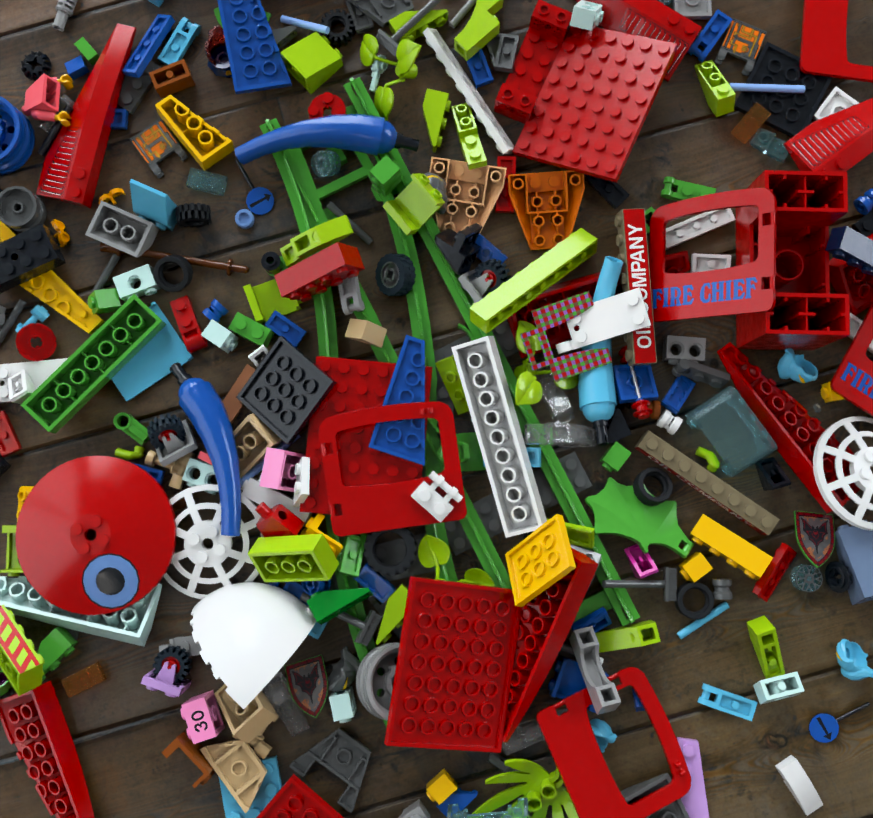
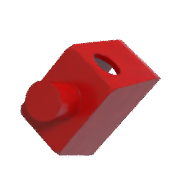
M262 502L255 509L261 516L256 523V527L264 537L297 535L304 525L300 518L282 504H278L270 509Z

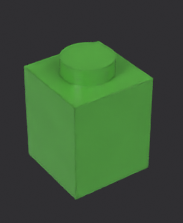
M116 288L94 290L88 296V306L92 309L93 315L116 312L121 307Z
M615 441L599 461L603 463L601 466L607 471L612 472L613 470L618 472L631 455V452Z

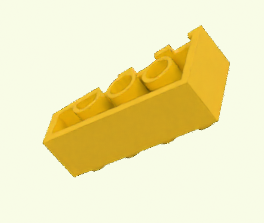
M171 94L155 104L158 115L204 171L234 151L231 139L222 135L219 130L210 126L199 115L197 116L191 112L187 106Z
M702 514L690 533V536L693 537L691 539L693 542L700 546L705 545L709 548L708 551L717 557H723L726 559V563L734 568L738 567L751 579L758 580L761 578L773 559L772 556Z

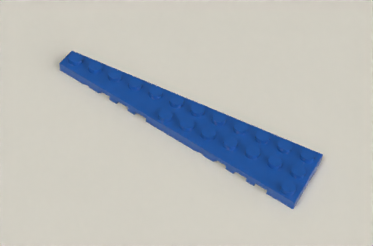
M217 0L235 94L292 86L261 0Z

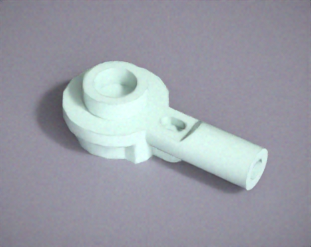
M378 55V57L386 59L384 55ZM374 59L371 67L372 81L369 87L370 92H376L380 75L387 69V63Z

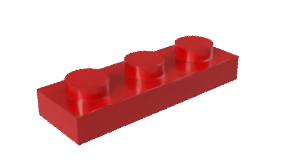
M497 156V167H504L507 170L504 188L495 203V213L514 214V207L508 192V175L516 174V156Z
M782 542L775 551L773 559L761 578L755 583L752 592L765 602L768 601L797 554L789 545Z

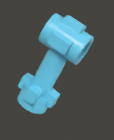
M37 304L30 311L32 316L24 324L20 322L16 326L15 331L18 333L22 327L30 323H36L38 320L42 323L50 315L48 310Z

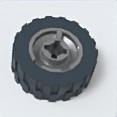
M389 253L382 257L375 271V279L379 290L388 296H404L412 290L416 278L413 262L404 254Z

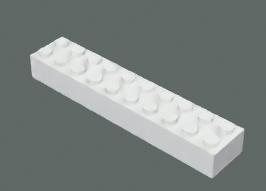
M486 336L451 347L505 537L535 531L547 522L495 338L494 336Z

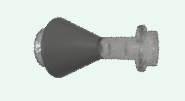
M66 94L59 98V112L63 111L66 104L73 108L75 103ZM39 121V127L46 133H49L55 122Z

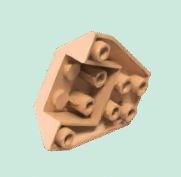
M431 156L429 172L437 174L444 179L448 198L445 214L435 213L440 232L452 229L457 233L475 223L482 226L483 229L504 188L507 168L487 165L469 170L467 162Z

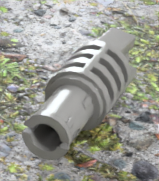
M58 0L56 5L57 14L52 24L54 29L61 32L64 31L68 17L73 15L78 0Z

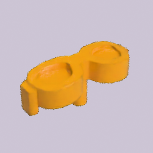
M114 188L108 194H103L99 198L98 204H100L101 200L106 203L111 200L113 205H116L117 203L114 198L126 194L123 189Z
M53 219L50 223L57 231L54 237H58L61 244L60 247H64L69 242L70 236L64 232L65 224L57 219Z

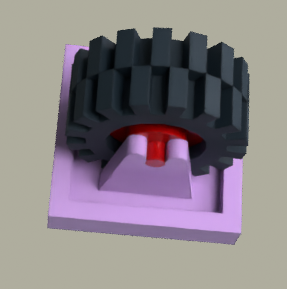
M181 646L165 648L157 654L158 656L154 659V669L143 676L141 684L146 685V688L152 691H163L166 696L179 697L189 689L192 681L185 678L192 669V666H190L192 659H189L191 655L185 653V648L180 649Z

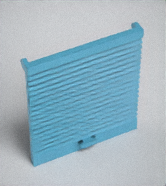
M155 301L150 304L149 308L166 325L112 378V381L126 402L170 374L171 371L169 369L174 363L178 362L182 366L194 358L188 352L184 342Z

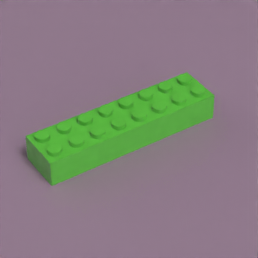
M133 294L21 406L48 432L56 434L166 323L140 298Z

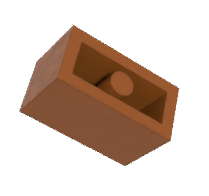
M184 59L149 72L155 90L161 98L196 85Z

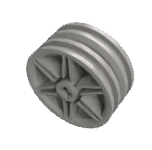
M395 642L381 644L368 652L361 661L356 675V690L360 702L370 714L388 721L393 690L392 683L394 682L396 670L394 660L398 657L400 643ZM378 668H381L383 672L382 676L378 675ZM378 689H382L380 696L377 695Z

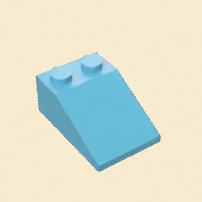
M131 179L130 190L133 212L138 217L154 223L160 230L165 231L168 229L173 231L176 225L177 205L167 194Z

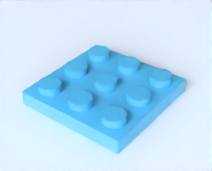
M277 756L267 757L264 760L260 759L268 772L247 813H244L219 777L226 818H256L282 788Z

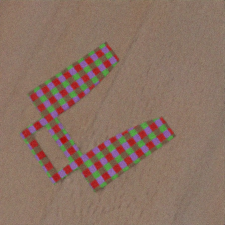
M589 291L531 311L537 328L520 335L533 371L550 366L554 380L558 382L612 363L608 348L579 351L554 358L545 330L567 322L592 307L593 302ZM536 334L546 360L537 364L528 337Z

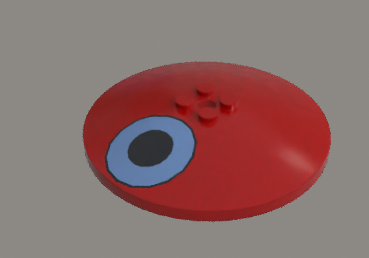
M110 456L77 458L61 464L48 472L33 487L25 499L19 513L15 535L18 560L31 586L51 604L63 610L83 615H101L116 612L137 603L148 595L167 572L174 555L177 537L175 513L172 504L158 481L138 465ZM90 529L96 532V538L92 541L87 538V532Z

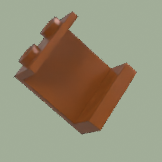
M184 730L161 753L168 758L175 750L180 748L203 772L192 785L196 788L199 784L203 786L212 777L215 770L200 751L203 746L200 743L193 744L192 739L190 740L187 736V731Z

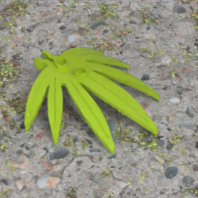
M527 759L505 760L504 765L519 771L494 775L486 779L485 784L527 783L510 787L494 795L469 817L480 818L519 797L507 808L500 818H526L531 812H534L531 818H546L549 805L552 806V818H565L562 805L568 818H579L567 789L562 785L563 780L557 767L555 771L549 773L541 765Z

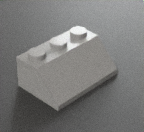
M101 200L85 235L139 258L152 246L159 228L150 221Z

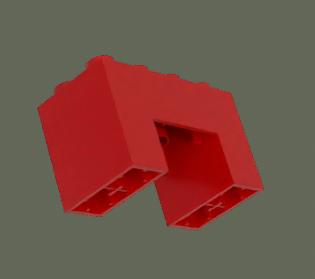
M764 170L747 189L766 188L776 196L775 307L769 312L736 315V348L764 350L792 348L793 350L813 351L850 336L849 294H830L829 252L825 251L829 240V225L848 213L847 172ZM757 206L736 208V266L754 262L758 257L759 210ZM770 214L765 215V225H770ZM764 278V289H769V278Z

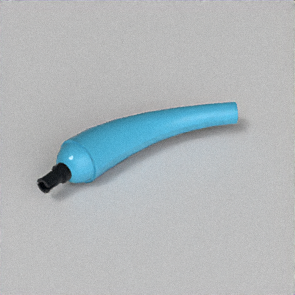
M605 256L592 302L615 295L623 266L622 260ZM611 339L582 347V351L608 348L612 359ZM612 363L579 374V410L583 412L588 421L593 423L598 446L610 444L607 427H609L608 420L613 416L617 406Z

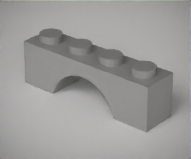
M589 626L574 630L569 641L596 714L615 711L621 704V699L614 682L609 681L603 671L599 656V642L593 627Z

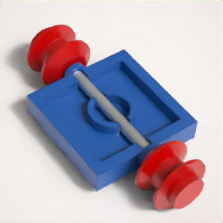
M624 346L618 352V355L623 357L620 362L625 365L613 366L614 383L619 404L635 402L631 406L632 409L636 410L633 416L638 419H646L653 413V410L648 408L651 405L650 401L657 400L659 397L651 365L628 366V362L625 359L627 346Z

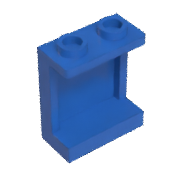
M561 656V659L556 661L554 667L556 674L554 679H550L548 690L551 697L564 699L586 688V684L577 661ZM604 671L606 677H609V674ZM593 704L589 705L587 709L596 713Z

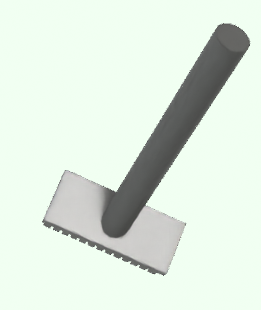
M430 0L392 36L379 28L375 38L396 57L399 44L397 41L441 0Z
M663 566V580H603L602 587L663 588V601H677V568Z
M304 592L300 597V600L304 602L311 599L310 596ZM373 610L369 611L365 621L345 612L336 616L360 628L354 642L364 646H368L382 618L381 615Z

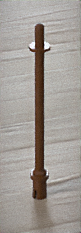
M102 242L100 243V247H103L100 248L101 252L113 253L120 257L127 254ZM147 250L141 256L162 259L173 254ZM180 255L187 259L191 265L226 270L228 276H231L232 271L245 274L249 272L247 266L234 264L233 259H229L225 263Z

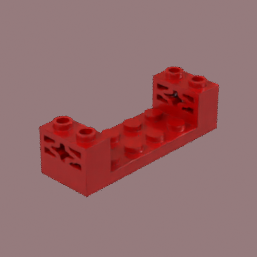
M538 0L531 16L529 29L515 59L513 71L509 73L505 84L502 83L495 99L494 112L523 124L530 120L538 95L570 28L572 12Z

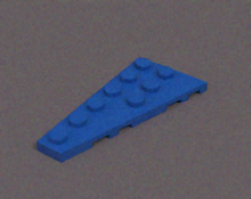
M409 335L405 336L382 406L425 402L424 340ZM425 418L376 423L368 447L425 466Z

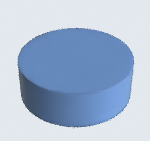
M241 209L235 215V222L240 228L249 229L253 226L255 218L251 211Z

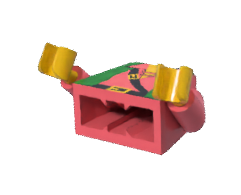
M42 74L26 90L25 104L21 108L22 112L26 116H32L35 120L56 122L58 120L63 126H70L69 121L66 120L72 119L70 115L65 111L59 112L60 84L65 89L70 90L74 87L72 78L67 74L62 75L60 79Z

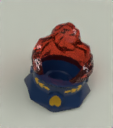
M214 26V28L209 30V38L205 41L204 46L208 58L207 66L216 76L230 78L232 73L223 28Z

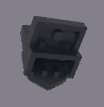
M477 223L470 227L467 226L464 230L457 233L452 229H446L438 233L434 238L435 244L457 275L461 276L469 272L471 264L474 263L481 246L475 242L482 226Z

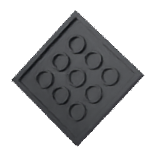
M766 42L746 84L805 85V92L741 91L735 102L734 109L793 137L810 124L833 77L803 73L800 70V57Z
M280 336L236 398L286 444L291 445L337 382L285 337Z

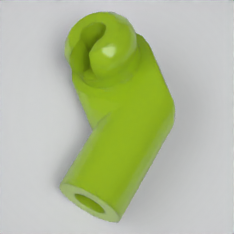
M137 445L134 447V451L117 448L115 450V457L125 460L139 459L144 456L145 448Z
M700 446L697 448L695 455L707 460L708 471L716 472L720 467V462L715 453Z

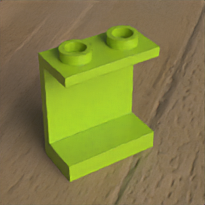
M421 173L412 174L410 177L413 180L394 200L387 201L382 206L406 235L415 234L445 203L442 199V194L429 184L430 180L428 177Z
M275 279L254 287L251 284L243 286L255 321L260 324L266 323L275 310L283 316L301 310L300 304L303 302L300 300H290V298L281 297Z

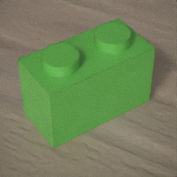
M387 155L369 171L372 188L378 194L382 193L385 197L402 181L400 168Z
M239 312L236 313L228 328L233 333L259 347L261 345L268 347L275 334L271 329Z

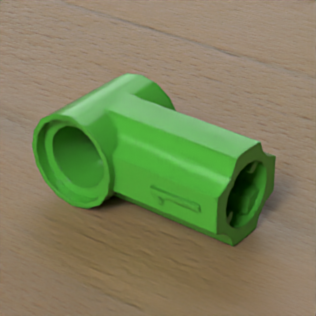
M121 412L114 417L113 423L116 428L125 432L142 446L148 442L147 428L132 415ZM123 417H127L129 420L125 427L121 425Z

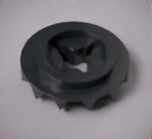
M31 51V54L25 55V59L21 61V70L30 80L36 81L42 74L49 75L52 65L49 57L40 51ZM36 61H37V63H38L39 65H41V66H39V67L36 66L35 69H34V68L31 66V64H35Z
M830 562L825 570V579L828 586L837 593L849 590V585L853 583L850 580L852 574L848 573L849 567L844 566L843 562ZM841 574V578H840V579H838V578L835 577V576H838V575Z

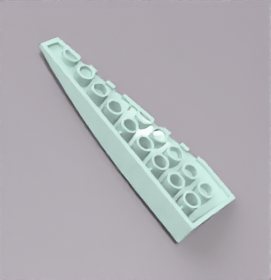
M0 576V606L4 604L7 610H11L13 614L144 647L152 629L162 584L158 583L143 599L125 609L101 615H83L63 610L51 604L31 586L25 576H18V578Z

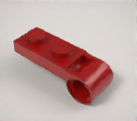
M185 295L169 302L188 352L191 354L208 347L206 338L201 335L202 331L190 298Z

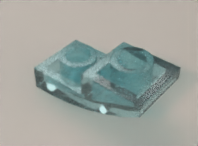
M758 127L750 142L751 146L782 163L785 162L789 154L783 145L786 141L776 138V133Z

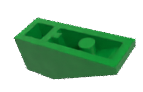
M369 588L318 591L310 596L311 599L306 602L316 621L322 625L369 598L373 593Z

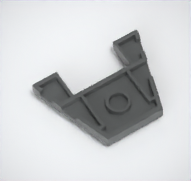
M348 0L382 28L389 25L390 19L404 11L414 10L412 0Z
M339 727L295 759L289 767L304 777L315 760L348 784L337 803L352 813L372 750Z

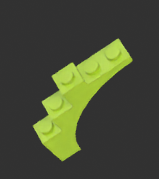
M503 0L476 1V6L465 28L454 38V49L466 61L499 34L500 22L494 14L503 8Z

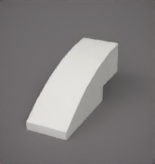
M790 755L775 765L784 779V783L807 816L823 806L816 789L795 757Z

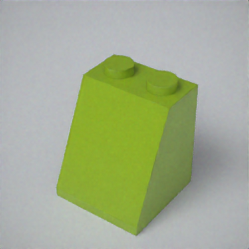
M317 31L280 52L286 69L310 94L315 92L343 66V56L337 48L333 49L330 46L329 40L324 35L320 36Z

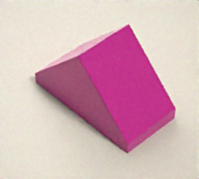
M638 544L624 549L636 578L642 579L659 572L649 553L644 554Z

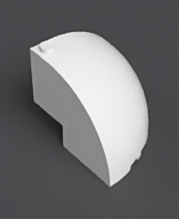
M258 582L231 584L211 592L194 606L191 612L193 619L190 621V625L194 630L192 632L194 642L200 644L202 648L199 652L206 665L211 664V670L215 679H222L227 686L225 691L242 709H245L277 674L316 623L310 607L306 606L296 596L279 587Z

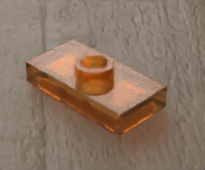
M756 102L730 133L743 144H746L771 113Z
M98 661L62 679L61 682L68 697L71 698L107 678Z

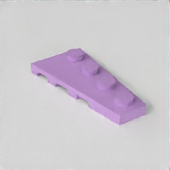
M677 737L691 776V787L688 793L680 799L690 818H709L699 742L696 739Z

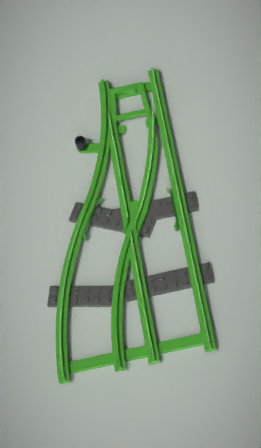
M350 78V82L343 85L352 105L346 107V113L380 117L361 78ZM276 118L270 121L266 119V123L259 126L263 134L269 132V130L272 131L280 128ZM311 147L288 149L272 153L289 195L300 234L317 225L337 218L328 208H322L320 200L367 177L371 179L369 171L374 166L366 153L354 151L362 167L319 189L315 187L302 153ZM393 148L388 153L378 154L380 159L387 155L400 168L402 180L386 197L382 193L378 194L371 187L374 197L377 201L383 202V205L387 201L394 200L393 196L400 194L413 180L396 148ZM374 155L375 160L378 163L380 159L378 158V156ZM386 211L397 254L408 256L415 267V283L412 286V290L406 294L412 337L425 341V366L433 367L429 402H443L453 412L454 404L435 363L452 356L451 347L482 337L494 336L521 432L529 447H541V469L533 473L544 510L559 503L568 523L594 528L577 496V493L593 485L575 451L558 459L530 405H515L517 379L506 358L518 353V349L507 320L487 334L470 321V307L474 304L473 299L458 280L460 275L453 271L435 244L434 238L440 233V230L433 217H431L418 230V233L467 325L465 327L459 323L457 327L467 334L466 336L434 351L425 289L413 235H406ZM267 252L262 256L261 264L270 276L274 277V275L289 268L286 266L283 257L275 252ZM359 282L361 298L365 309L360 312L353 311L356 318L368 320L382 327ZM330 286L326 292L313 295L319 356L339 358L336 315L332 287ZM353 298L349 299L350 304L354 303ZM387 335L385 336L382 348L370 345L378 362L397 363L398 356ZM428 418L425 466H423L422 477L429 476L432 471L441 473L444 470V463L436 455L441 447V441L437 433L440 434L437 428L438 421L434 418ZM464 488L466 516L461 520L425 525L426 533L414 535L417 542V556L410 568L395 576H382L388 581H393L432 571L436 573V566L426 568L418 558V547L422 538L425 535H431L443 540L448 546L450 544L455 556L473 547L484 571L493 579L495 586L512 589L510 577L490 539L504 531L493 493L472 503ZM325 514L328 536L343 545L345 536H337L333 533L331 515ZM595 535V544L592 549L581 548L602 554L601 561L595 572L599 583L602 586L603 580H621L598 535ZM403 538L375 544V554L381 563L391 566L397 565L404 560L407 554V545ZM341 550V552L339 553V555H338L337 558H336V559L338 560L339 564H340V559H341L342 550ZM364 552L362 557L361 568L367 563V559L364 556ZM450 552L448 562L439 565V577L446 581L457 582L458 579ZM338 565L331 577L329 590L357 589L363 586L354 577L338 573ZM603 588L583 599L573 623L603 606L606 611L613 608L622 626L629 623L632 624L635 622L634 620L640 618V615L625 588ZM363 601L345 611V613L362 621H365L367 617ZM348 623L354 642L360 628ZM373 636L368 646L354 642L360 663L366 654L376 647ZM378 668L377 673L380 676L383 675L381 668ZM382 689L377 690L378 696H380ZM383 720V721H384V724H385V726H386V728H387V722H388V721Z

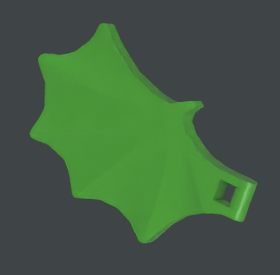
M612 477L607 479L604 489L597 495L585 498L586 504L594 514L595 535H619L630 539L639 545L644 554L648 553L649 545L665 546L685 559L694 546V543L686 537L678 525L676 501H664L658 506L645 505L637 499L634 494L633 485L625 486L617 483ZM644 485V489L646 490V492L651 496L655 497L648 491V489ZM680 542L684 544L683 549L678 547Z

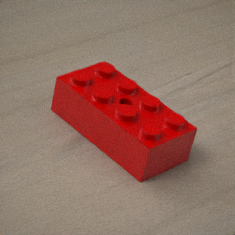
M337 242L274 275L281 297L305 302L310 300L311 296L326 292L330 286L342 284L346 278L356 277L365 268L357 247Z

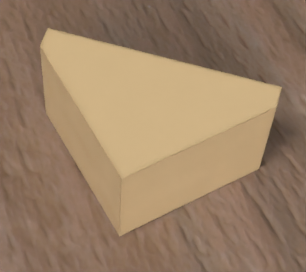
M350 318L345 337L382 348L387 329L368 320Z

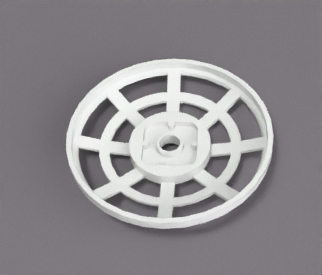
M852 416L831 424L819 437L813 455V471L819 492L832 511L852 526L873 531V523L862 520L866 509L873 511V504L869 503L873 494V474L870 470V466L873 467V447H867L862 437L873 438V432H858L850 423L863 421L873 424V418ZM844 426L850 433L841 442L838 449L826 445L830 436L839 427ZM853 440H855L860 448L854 455L845 452V449ZM824 453L836 456L835 470L838 480L827 484L823 469ZM842 459L850 462V475L847 477L843 473ZM855 483L858 488L864 491L862 499L853 492L848 484ZM842 487L848 497L859 505L855 515H852L842 507L831 491Z
M218 484L196 485L181 491L170 499L173 505L184 497L188 506L175 519L176 536L184 539L185 550L178 553L174 552L170 564L173 563L175 568L183 576L190 579L187 589L174 582L167 573L163 577L178 591L197 599H203L207 596L194 593L197 583L216 584L221 582L224 587L231 585L232 583L229 578L233 577L245 562L253 564L248 556L250 545L248 530L256 527V523L261 516L255 511L257 506L252 500L246 498L241 493V502L246 505L255 517V519L246 523L241 519L242 552L232 549V538L235 536L221 535V505L209 502L195 504L192 493L207 490L219 491ZM215 509L216 513L213 520H201L198 510ZM190 514L194 525L188 531L178 528L177 526L182 519ZM206 538L213 541V547L210 549L206 548L203 544ZM188 557L195 564L192 574L181 566L179 560ZM227 557L239 560L231 571L225 573L221 563ZM203 567H214L218 577L201 578L200 574ZM256 567L244 582L254 581L259 574Z

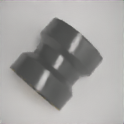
M712 579L714 599H733V594L729 589L732 586V579Z

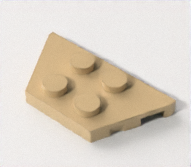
M240 739L201 748L202 754L244 813H247L268 772L266 767L250 745Z

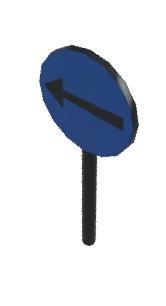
M236 158L235 162L251 188L246 198L249 210L256 215L269 213L274 206L273 194L264 187L255 188L243 166Z
M866 702L836 719L828 713L816 714L809 722L808 729L810 735L819 742H831L839 733L838 722L870 706V703Z

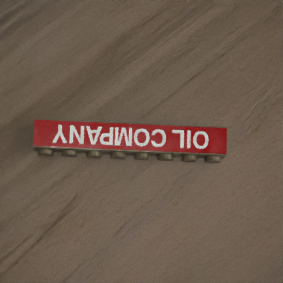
M645 208L622 209L616 214L614 220L615 227L618 229V235L616 236V245L619 246L618 259L623 261L619 276V283L622 284L621 293L640 287L651 322L649 327L623 334L624 341L627 343L625 359L628 362V366L652 365L657 363Z
M645 431L634 446L636 450L759 534L769 536L780 520L651 431Z

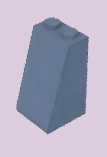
M848 524L839 526L835 532V548L839 562H843L844 566L849 567L848 573L852 574L850 580L853 583L849 585L850 589L848 590L851 603L856 605L873 600V531L863 530L855 526L849 527Z

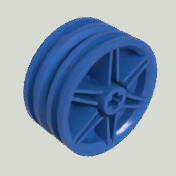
M0 96V115H2V118H0V175H4L18 170L28 161L34 149L35 133L29 119L9 101Z

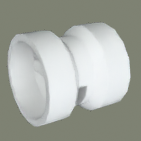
M665 409L657 420L656 425L667 429L669 434L674 435L683 419L673 416L669 410Z

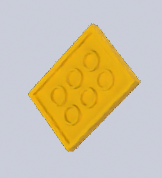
M560 514L554 515L505 554L515 606L518 607L526 605L576 568L564 518Z

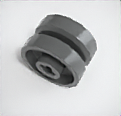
M12 186L0 193L1 222L19 233L45 223L47 217L46 205L33 192L22 186Z

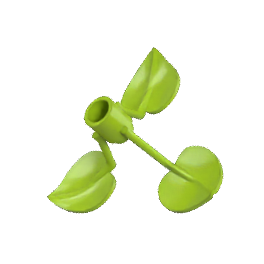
M365 34L360 47L362 64L364 66H371L375 59L396 66L395 73L399 77L397 80L386 83L384 87L378 86L374 95V105L380 117H384L388 121V116L394 104V94L389 86L405 82V79L416 78L418 68L414 62L422 46L409 39L401 40L396 51L398 62H393L378 57L376 55L379 49L377 39L371 34Z
M518 321L516 344L522 353L527 354L520 334L536 329V327L529 322ZM536 334L528 337L533 355H535V351L542 349L538 336ZM527 358L522 361L523 365L517 366L514 370V375L517 379L515 389V405L517 406L538 403L542 398V386L536 381L537 377L535 375L552 373L551 370L533 371ZM578 375L558 382L554 380V383L560 389L569 390L577 386Z
M425 535L418 547L419 561L426 568L436 566L435 579L445 580L439 577V565L448 562L450 548L443 540L431 535ZM478 568L468 569L464 575L465 579L457 581L496 587L490 575Z

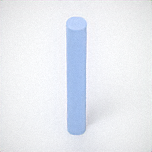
M285 15L280 17L281 23L324 34H329L330 32L328 26Z

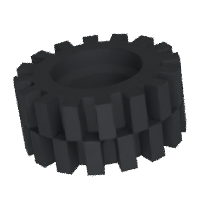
M333 9L330 10L331 14L326 12L325 18L322 17L320 25L328 26L330 32L329 34L322 33V35L329 40L330 44L332 43L333 47H336V44L342 47V43L345 46L348 45V40L351 42L352 36L354 37L355 34L353 19L350 14H346L345 10L340 12V9H336V12ZM335 23H342L345 28L341 33H333L331 26Z
M185 203L184 205L177 206V225L190 226V228L210 225L212 223L210 206L201 203Z

